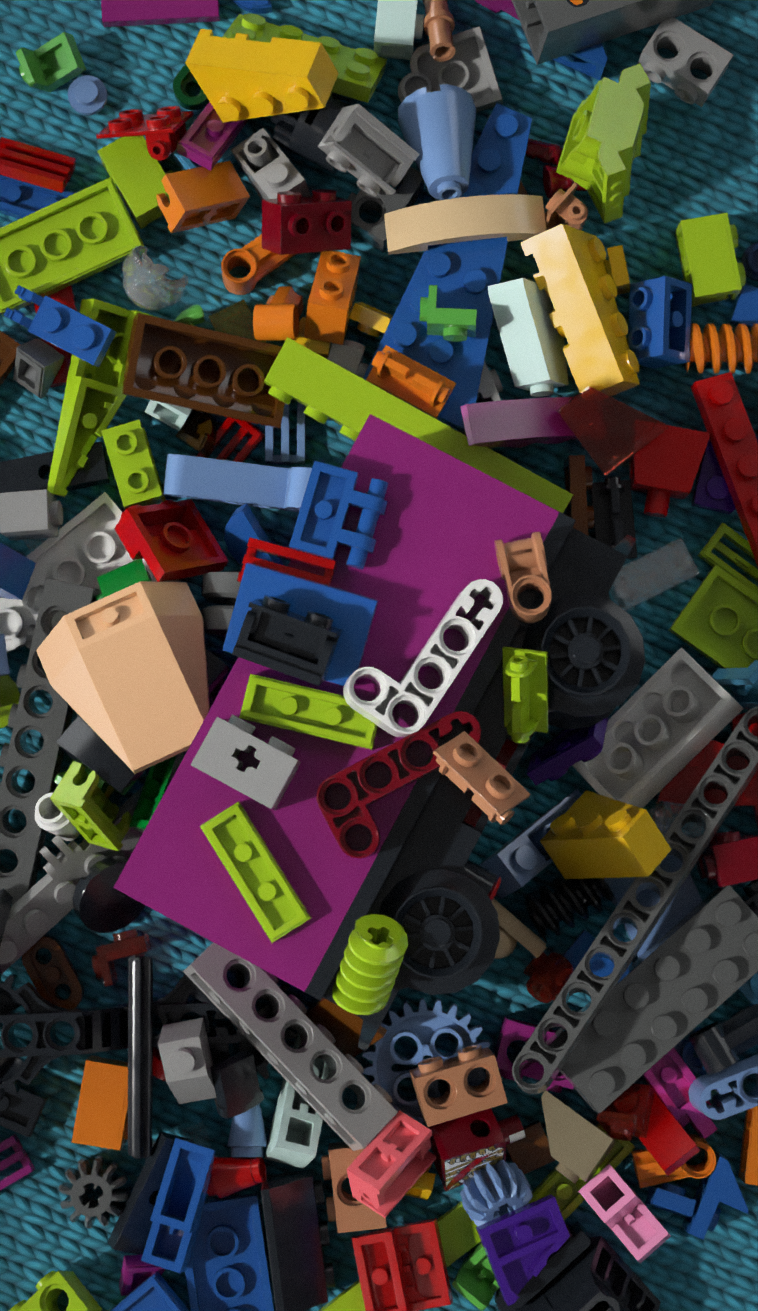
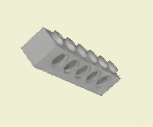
M214 942L183 971L353 1151L364 1149L398 1113L391 1105L393 1100L387 1091L377 1084L372 1085L362 1075L364 1069L361 1064L351 1055L346 1054L344 1056L334 1045L336 1040L329 1030L321 1024L316 1026L305 1015L307 1009L304 1004L292 994L287 996L277 985L279 980L276 976ZM234 968L242 973L244 977L242 988H235L229 984L227 980L228 969ZM258 998L266 999L271 1004L272 1015L270 1019L263 1018L257 1013L255 1004ZM287 1028H292L299 1033L301 1043L298 1049H293L286 1044L284 1033ZM316 1058H321L328 1064L329 1074L326 1079H321L314 1073L313 1063ZM345 1088L352 1089L357 1095V1105L354 1110L347 1108L342 1101V1093Z

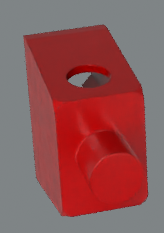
M635 419L629 432V480L631 490L647 493L644 514L665 518L668 515L670 497L685 499L689 495L707 447L710 433Z

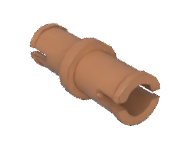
M423 0L426 13L423 27L426 35L429 36L430 55L433 56L435 61H448L453 58L456 51L452 36L455 22L453 15L449 12L448 0Z

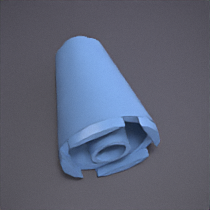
M449 84L440 85V91L428 93L427 87L418 89L408 95L398 108L400 130L406 143L419 153L415 162L430 195L439 200L460 198L468 190L476 120V107L472 95L461 87Z

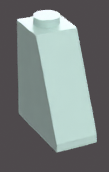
M525 278L488 286V295L514 386L530 391V395L535 397L554 394V388L568 386L566 357L562 350L565 342L564 338L552 325L549 313L552 312L554 306L545 290L539 291L535 282Z

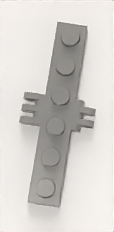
M144 785L119 807L118 814L112 821L114 826L120 823L125 812L128 811L133 816ZM130 828L121 842L123 847L120 852L88 843L86 839L79 845L74 840L67 845L58 835L51 840L61 850L56 856L44 846L39 852L48 861L42 867L47 874L10 908L0 946V968L2 974L74 908L72 899L76 885L81 877L85 880L92 872L89 868L98 861L110 856L125 855L129 857L143 833Z

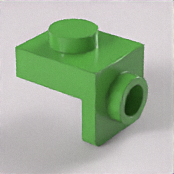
M66 32L56 36L35 51L23 47L16 51L20 63L19 72L23 80L30 87L50 93L86 71L73 35Z
M429 285L428 297H420L419 322H427V335L443 336L444 340L461 342L467 340V337L476 336L477 309L437 308V285Z
M482 1243L463 1260L452 1282L453 1288L481 1311L489 1306L494 1293L499 1289Z

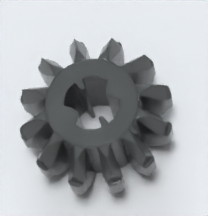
M102 1156L95 1158L93 1168L85 1157L81 1158L78 1161L79 1171L69 1167L65 1172V1176L70 1182L61 1183L59 1186V1192L70 1195L60 1203L61 1208L68 1209L73 1206L76 1209L70 1216L71 1222H76L81 1214L86 1216L84 1222L86 1228H92L96 1216L103 1227L107 1226L110 1223V1214L119 1217L123 1211L122 1206L118 1202L127 1201L129 1198V1192L118 1188L128 1181L127 1176L120 1175L114 1178L112 1174L117 1170L118 1164L112 1162L107 1170L103 1169L104 1160ZM90 1183H94V1189L100 1186L103 1190L98 1200H94L95 1195L89 1198L86 1194Z

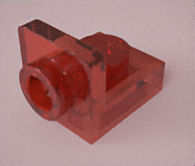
M633 1083L606 1108V1111L598 1113L597 1121L608 1136L622 1141H629L632 1139V1136L647 1137L655 1094L654 1089L651 1085Z

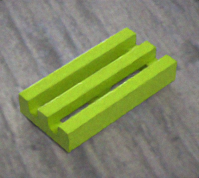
M721 523L697 556L712 567L718 565L758 594V587L711 552L714 548L758 581V569L719 540L724 536L755 560L749 542L726 524Z

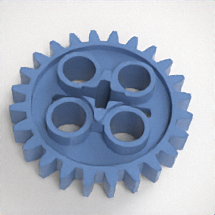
M420 998L417 1010H413L411 1005L405 1001L404 1014L401 1016L391 1008L389 1016L392 1022L387 1024L382 1021L381 1026L387 1030L386 1034L373 1044L376 1046L375 1049L363 1051V1057L372 1060L373 1064L364 1066L362 1074L374 1076V1079L369 1082L372 1085L377 1084L387 1091L393 1100L391 1105L397 1112L400 1110L421 1124L424 1120L422 1119L416 1095L406 1097L399 1092L397 1087L402 1079L411 1077L410 1070L419 1067L393 1071L392 1065H416L426 1055L431 1057L440 1056L442 1060L457 1057V1051L468 1046L481 1045L482 1049L490 1046L489 1040L477 1041L476 1039L483 1030L481 1025L471 1028L467 1026L471 1019L469 1012L460 1018L456 1017L457 1004L455 1003L449 1007L447 1012L442 1011L441 999L439 998L435 1001L433 1009L427 1008L424 998ZM445 1032L455 1035L458 1039L456 1048L448 1053L441 1052L435 1047L437 1036ZM402 1036L413 1038L417 1042L416 1051L410 1056L398 1054L394 1048L398 1038ZM481 1067L473 1069L467 1077L468 1085L477 1086L481 1081H484L486 1070ZM440 1079L433 1081L429 1085L427 1090L429 1097L437 1098L445 1093L438 1086Z

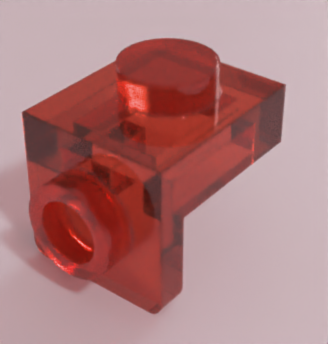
M136 928L112 934L114 942L96 947L98 955L92 956L93 968L96 978L104 980L105 987L112 986L118 982L113 960L147 952L152 949L148 933L138 935Z

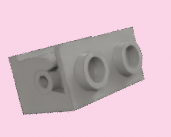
M360 104L343 107L318 145L327 154L326 160L328 163L342 172H350L358 179L356 183L358 187L374 197L377 195L394 194L396 190L391 186L395 188L399 184L413 161H416L419 156L417 151Z

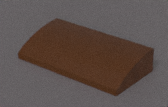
M138 313L133 319L122 394L279 429L285 403L268 394L271 387L264 383V379L282 346Z

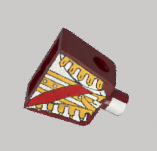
M491 1108L428 1127L432 1130L430 1152L436 1156V1160L433 1163L446 1192L463 1185L466 1179L474 1176V1170L484 1169L487 1163L492 1166L501 1160L506 1162V1145L525 1138L524 1128L517 1114L497 1121Z

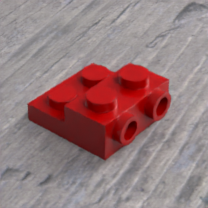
M192 499L180 501L166 500L160 504L146 506L133 505L121 514V519L114 528L132 560L144 558L157 582L203 575L209 572H219L229 562Z

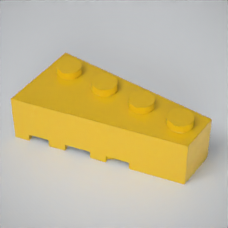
M560 224L521 242L525 256L533 254L540 272L533 275L539 291L544 289L554 306L552 312L549 313L552 325L563 338L567 339L568 344L562 350L581 398L600 401L640 385L637 376L639 362L634 352L629 349L626 338L628 325L624 316L617 308L615 301L617 288L612 277L607 274L604 264L606 251L601 240L590 233Z

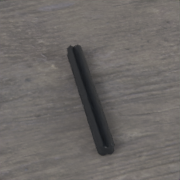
M148 954L131 955L128 959V1154L133 1158L141 1159L150 1157L152 1154L153 958Z

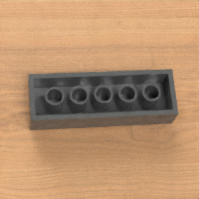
M730 885L718 887L626 969L561 1068L560 1072L573 1085L588 1105L599 1114L758 972V917ZM591 1001L588 1004H586L579 1012L587 1010L591 1004ZM560 1028L545 1043L549 1047L559 1048L566 1043L568 1033Z

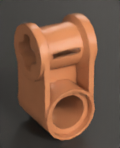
M540 532L532 533L531 538L504 543L502 539L495 540L498 566L501 578L505 583L512 614L524 623H535L542 620L547 615L552 598L547 574L546 555ZM525 590H534L541 595L543 603L536 609H526L519 604L517 598Z

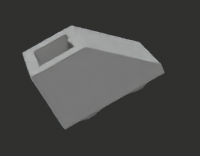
M264 128L231 149L232 154L261 200L277 199V193L283 191L302 193L301 197L311 196L305 179Z

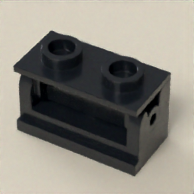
M268 595L264 596L263 601L257 599L251 601L248 607L252 609L251 611L248 610L232 655L318 686L325 681L342 632L341 629L332 626L334 619L314 611H308L306 617L289 611L290 603Z

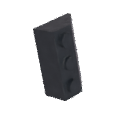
M313 1169L267 1175L266 1181L263 1182L261 1188L276 1311H304L328 1302L329 1288H336L333 1262L325 1263L323 1247L330 1246L328 1221L320 1222L318 1205H325L322 1179L315 1180Z

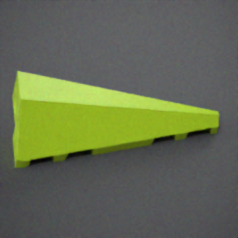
M97 299L81 300L79 313L113 329L117 333L99 368L73 354L71 355L47 490L51 494L62 497L66 496L68 492L66 488L77 470L85 465L88 460L86 456L98 437H102L101 430H105L127 396L122 394L133 319L138 313L149 316L153 315L138 310H127Z

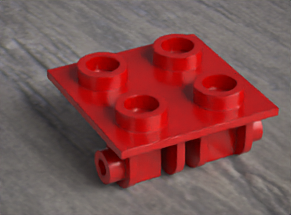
M179 106L162 107L157 109V114L143 115L142 109L125 110L119 113L120 117L108 121V126L96 134V137L101 139L145 135L150 156L155 160H165L177 149L178 142L187 132L185 122L194 115V112H181Z

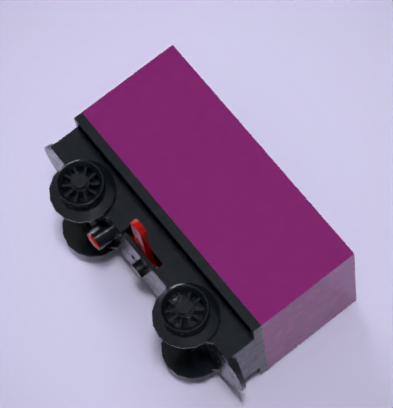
M370 414L341 468L358 472L359 477L355 490L367 494L372 478L389 483L384 498L388 503L385 514L379 515L373 538L377 541L373 554L367 555L364 569H356L346 565L351 548L338 544L334 558L337 565L331 582L332 587L378 600L359 668L374 667L400 683L457 596L475 580L487 579L494 582L500 588L503 595L502 607L423 727L450 713L457 711L468 712L477 719L481 728L478 744L512 776L535 731L529 736L528 742L515 743L507 733V727H504L503 647L547 652L548 724L565 730L589 728L608 718L614 709L623 704L638 686L645 664L643 636L631 615L614 603L609 596V591L625 563L636 538L627 535L614 548H611L574 529L576 520ZM349 507L343 529L356 532L362 512L361 509ZM540 532L546 555L547 574L552 599L547 615L542 620L535 623H524L519 621L511 612L505 583L501 578L494 541L502 539L504 543L531 538L532 533ZM293 560L288 564V567L321 576L325 572V569ZM525 590L517 598L519 604L526 609H536L543 603L541 595L534 590ZM480 593L473 598L475 601L474 605L463 617L470 622L485 607L483 604L486 597ZM455 629L445 630L443 634L445 645L453 651L463 650L465 639L462 633ZM238 657L113 888L321 1001L325 998L336 1005L337 1003L332 996V988L340 969V963L344 957L349 936L352 930L355 929V921L362 916L370 914L385 915L394 919L406 932L408 947L387 1005L378 1013L356 1015L364 1019L358 1048L367 1051L400 989L408 987L430 995L456 993L478 981L493 963L500 940L498 913L492 901L501 884V877L499 876L495 882L497 874L468 859L489 819L471 800L474 795L471 790L464 793L446 775H442L438 769L367 806L379 828L381 835L380 845L377 851L370 857L359 859L346 855L339 847L318 806L316 799L317 789L328 777L404 738L395 737L379 726L373 750L244 720L256 727L252 736L267 744L272 736L296 749L292 757L301 762L276 810L266 807L191 766L215 719L219 717L228 722L232 714L238 718L240 717L250 674L343 696L344 686L324 681L318 686ZM423 666L419 669L418 679L420 684L428 689L438 688L440 684L438 671L430 666ZM360 678L355 681L354 692L359 699L372 701L377 696V687L372 680ZM397 704L394 706L392 711L394 721L401 727H411L415 721L413 709L407 704ZM454 722L451 724L452 733L449 736L440 739L439 731L431 733L430 736L434 738L440 747L464 731L469 734L473 731L471 726L462 727L459 722ZM424 742L413 743L407 750V761L415 767L426 766L433 758V751ZM253 748L250 753L241 751L237 759L243 762L241 769L243 772H245L247 767L257 769L260 760L254 757L256 748ZM384 763L373 764L366 774L367 783L376 789L386 787L392 779L390 767ZM337 784L329 788L326 793L328 806L333 810H341L347 807L351 801V793L348 787ZM237 802L242 804L312 917L273 943H271L200 825ZM360 824L353 826L347 834L348 845L355 851L366 850L372 843L370 829Z

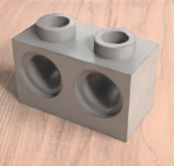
M672 17L660 23L643 49L638 64L641 63L649 80L652 82H662L675 90V94L682 101L689 104L696 103L703 107L727 70L733 54ZM662 48L669 49L675 57L671 59L663 58L657 50ZM700 69L706 73L708 78L703 80L697 79L691 74L690 70Z

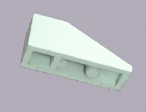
M299 1033L297 1038H295L293 1049H298L300 1046L301 1038ZM316 1058L313 1063L314 1073L319 1078L326 1079L329 1074L328 1064L323 1059ZM285 1079L283 1080L273 1115L264 1159L304 1169L316 1157L323 1119Z

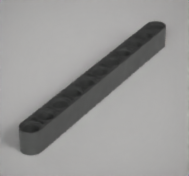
M758 707L749 709L744 714L663 836L672 849L667 856L678 857L683 864L682 867L676 872H666L658 865L649 877L635 878L516 1057L512 1066V1075L522 1091L528 1094H539L551 1085L757 772L758 737L754 736L748 728L752 724L758 723ZM732 756H741L747 760L749 765L743 770H734L727 765L726 761ZM710 789H719L725 793L727 799L723 803L712 804L705 799L704 794ZM696 822L703 826L705 832L698 838H689L681 829L686 823ZM651 889L659 895L660 900L652 907H645L637 902L636 897L641 891ZM628 923L636 928L637 935L631 941L622 942L614 936L615 928L620 924ZM598 958H607L613 962L615 967L610 975L599 977L591 972L590 967L592 963ZM583 992L591 998V1004L587 1010L575 1012L568 1007V1000L574 993ZM553 1027H560L568 1033L566 1043L559 1048L549 1047L544 1042L546 1032ZM531 1062L539 1063L544 1067L543 1078L535 1084H528L521 1078L523 1067Z

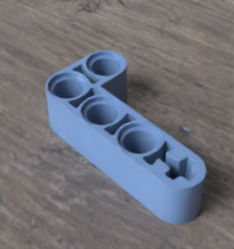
M167 454L163 495L236 505L248 503L252 507L299 512L312 468H282L180 454Z
M758 1054L736 1062L715 1074H705L695 1079L690 1085L688 1092L689 1101L692 1106L707 1117L715 1120L725 1119L758 1106ZM754 1073L756 1075V1085L749 1092H744V1079L746 1076ZM714 1090L718 1094L712 1097L713 1104L709 1105L706 1101L711 1099L710 1091Z

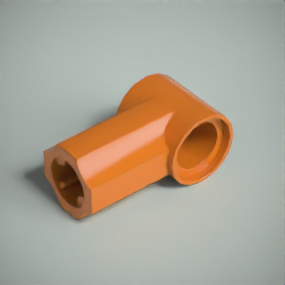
M261 234L244 247L233 249L224 255L221 262L223 284L230 293L235 295L250 293L259 280L296 254L280 255L263 249ZM236 266L246 267L250 271L243 278L233 277L229 272Z
M291 286L278 287L274 295L269 297L266 304H256L253 311L255 339L257 341H285L288 337L292 340H297L299 335V317L303 311V296L298 295Z
M688 1134L697 1147L705 1149L704 1160L697 1165H690L685 1162L669 1176H667L646 1148L631 1151L640 1189L689 1177L703 1179L709 1176L716 1166L714 1150L703 1137L696 1134Z

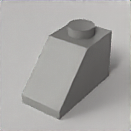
M198 1018L163 1025L158 1047L166 1082L178 1103L184 1104L216 1098L210 1069L214 1064L204 1019Z

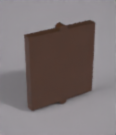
M325 998L307 1009L305 1015L316 1026L321 1024L329 1030L336 1040L334 1045L343 1055L349 1054L352 1057H356L364 1051L358 1048L364 1019L345 1011ZM381 1025L369 1047L386 1034L387 1030Z

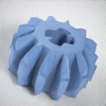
M504 1160L492 1166L487 1163L484 1169L474 1170V1176L463 1182L464 1188L460 1192L463 1207L476 1226H480L529 1204L528 1202L533 1197L530 1190L531 1186L523 1171L518 1168L516 1163H506Z

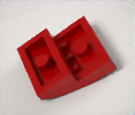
M437 1218L390 1227L351 1238L366 1311H418L447 1306L453 1303Z

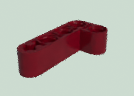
M463 711L450 713L419 731L328 777L320 784L316 796L318 806L339 847L346 855L359 859L370 857L377 851L380 845L381 835L379 828L367 806L440 768V765L436 762L437 757L434 754L432 760L426 766L415 767L411 765L406 757L408 748L413 743L424 742L434 752L439 746L430 734L439 731L440 739H443L452 733L451 724L454 722H459L462 727L470 725L473 731L468 735L479 743L481 728L473 715ZM377 763H384L390 767L392 772L390 783L381 789L371 787L366 779L368 769ZM337 784L347 786L351 793V801L347 807L341 810L331 809L326 801L327 791ZM359 824L367 826L372 833V843L366 850L360 852L351 849L347 842L349 830Z

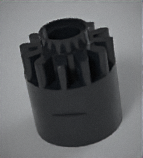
M330 94L325 108L273 115L271 122L276 124L273 140L293 153L335 174L338 172V169L328 163L326 160L327 154L318 145L342 108L350 106V104Z

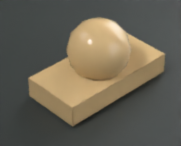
M493 899L492 904L498 913L500 940L494 959L508 957L516 948L517 941L538 958L547 948L545 946L546 943L497 900Z

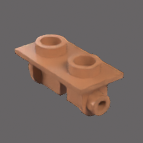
M575 182L566 192L559 189L545 207L548 209L545 213L547 230L560 224H565L582 231L588 216V210L585 204L574 196L577 188Z
M465 731L433 752L437 757L436 762L440 765L439 772L442 775H446L464 793L471 790L474 793L471 800L488 816L492 823L497 821L501 825L506 824L515 813L512 808L531 795Z

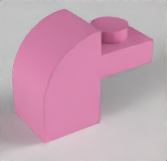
M610 1164L578 1191L640 1264L671 1237L644 1202Z

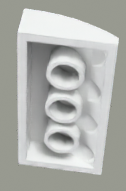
M681 647L608 720L604 744L600 754L588 762H582L581 760L572 766L598 794L643 808L744 708Z

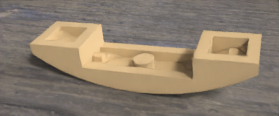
M500 194L460 197L418 204L384 214L388 255L428 251V245L507 237V241L526 240L547 231L543 196Z

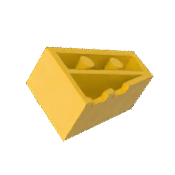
M200 29L185 61V64L223 123L325 108L339 74L321 42L272 37L269 43L249 40V35L243 33H236L234 38L213 36V31L208 29Z
M588 790L578 798L565 814L557 817L551 823V829L540 840L564 879L649 877L672 850L646 809Z

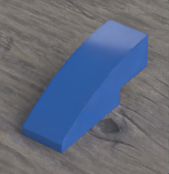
M175 1138L150 1221H153L141 1261L177 1273L187 1270L207 1196L216 1150Z

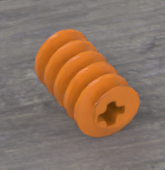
M692 323L690 362L685 363L686 373L691 362H695L698 373L704 372L707 362H711L714 373H719L722 363L727 362L729 372L735 374L738 362H743L745 373L750 374L754 362H758V324H754L750 332L746 324H738L734 333L730 324H722L717 333L715 325L709 323L705 325L701 333L699 325Z

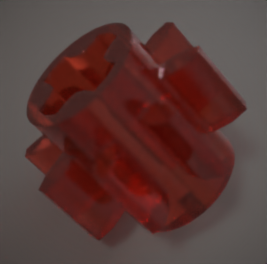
M542 952L538 958H533L523 971L530 977L526 982L528 992L540 1002L549 1003L552 1000L554 1001L573 973L571 963L564 956L557 953H551L547 956Z

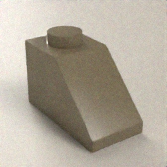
M545 1090L541 1100L550 1154L559 1162L555 1169L575 1184L579 1178L589 1182L617 1141Z

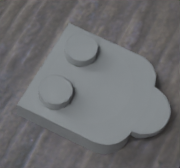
M480 26L452 35L456 51L453 58L448 61H435L433 56L430 55V43L418 47L410 59L411 73L407 74L398 86V96L401 103L408 95L418 89L427 87L428 93L440 91V85L449 84L461 87L472 95L476 113L493 108L496 103L503 104Z

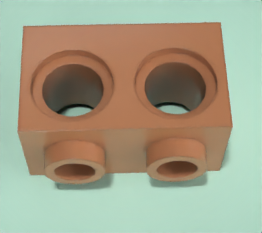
M481 1045L468 1046L458 1050L457 1057L442 1060L440 1056L427 1058L418 1063L419 1068L410 1070L422 1119L428 1127L508 1103L495 1054L488 1047L482 1049ZM478 1067L486 1069V1078L481 1084L477 1086L468 1085L467 1077L473 1069ZM438 1079L447 1081V1089L442 1096L437 1098L428 1096L427 1090L433 1081Z

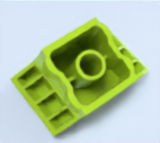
M641 63L623 69L618 83L603 77L602 80L597 82L586 100L581 102L572 117L556 173L572 179L588 191L604 224L623 216L624 197L628 196L630 192L632 164L635 157L641 156L642 135L646 134L651 82Z

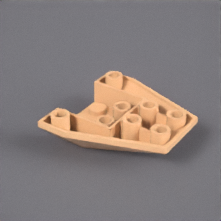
M140 581L64 615L36 650L52 688L134 774L188 750L210 710L204 619L187 582Z

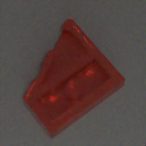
M590 386L556 410L605 476L668 429L665 423Z

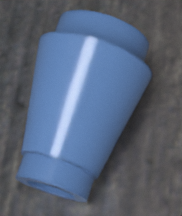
M260 1103L232 1118L227 1147H231V1157H263L264 1147H267V1140Z

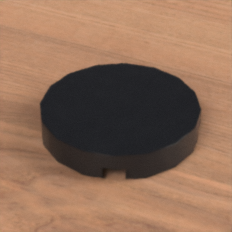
M125 855L110 856L98 861L89 868L92 872L84 880L81 877L77 883L72 899L74 913L88 929L98 933L115 932L128 926L145 908L146 905L113 888L130 857Z

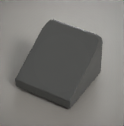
M38 338L24 343L16 349L13 379L42 399L46 396L60 370L64 356Z

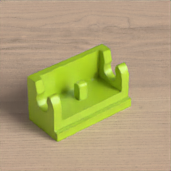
M73 761L50 797L51 801L88 843L120 852L123 847L121 842L130 829L129 825L133 816L128 811L125 812L120 823L114 826L112 821L116 818L119 807L111 803L97 786L99 775L95 771L88 775L82 763Z

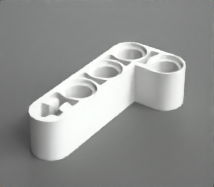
M478 579L471 582L457 596L400 683L374 667L359 668L346 680L343 696L346 703L353 710L395 737H406L419 731L499 613L503 604V595L500 588L494 582L487 579ZM480 593L486 597L483 604L485 607L470 622L463 617L474 605L475 601L473 598ZM455 629L462 633L465 639L463 650L453 651L445 645L443 641L445 630ZM430 666L438 671L440 676L438 688L428 689L420 684L418 671L421 667ZM368 678L376 684L377 696L375 700L363 701L356 696L354 683L357 679ZM407 704L413 709L415 721L411 727H401L394 721L392 711L395 705Z

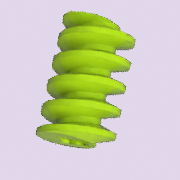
M378 914L365 915L355 921V929L352 930L349 936L344 957L340 963V969L332 988L333 999L345 1011L356 1015H371L378 1013L387 1005L408 947L407 934L397 921Z

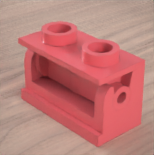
M399 1110L346 1169L353 1198L386 1218L436 1160V1156L428 1151L431 1148L430 1137L432 1136V1130Z

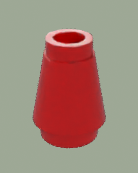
M214 1157L207 1191L208 1195H217L222 1199L258 1183L265 1182L267 1171L263 1158Z

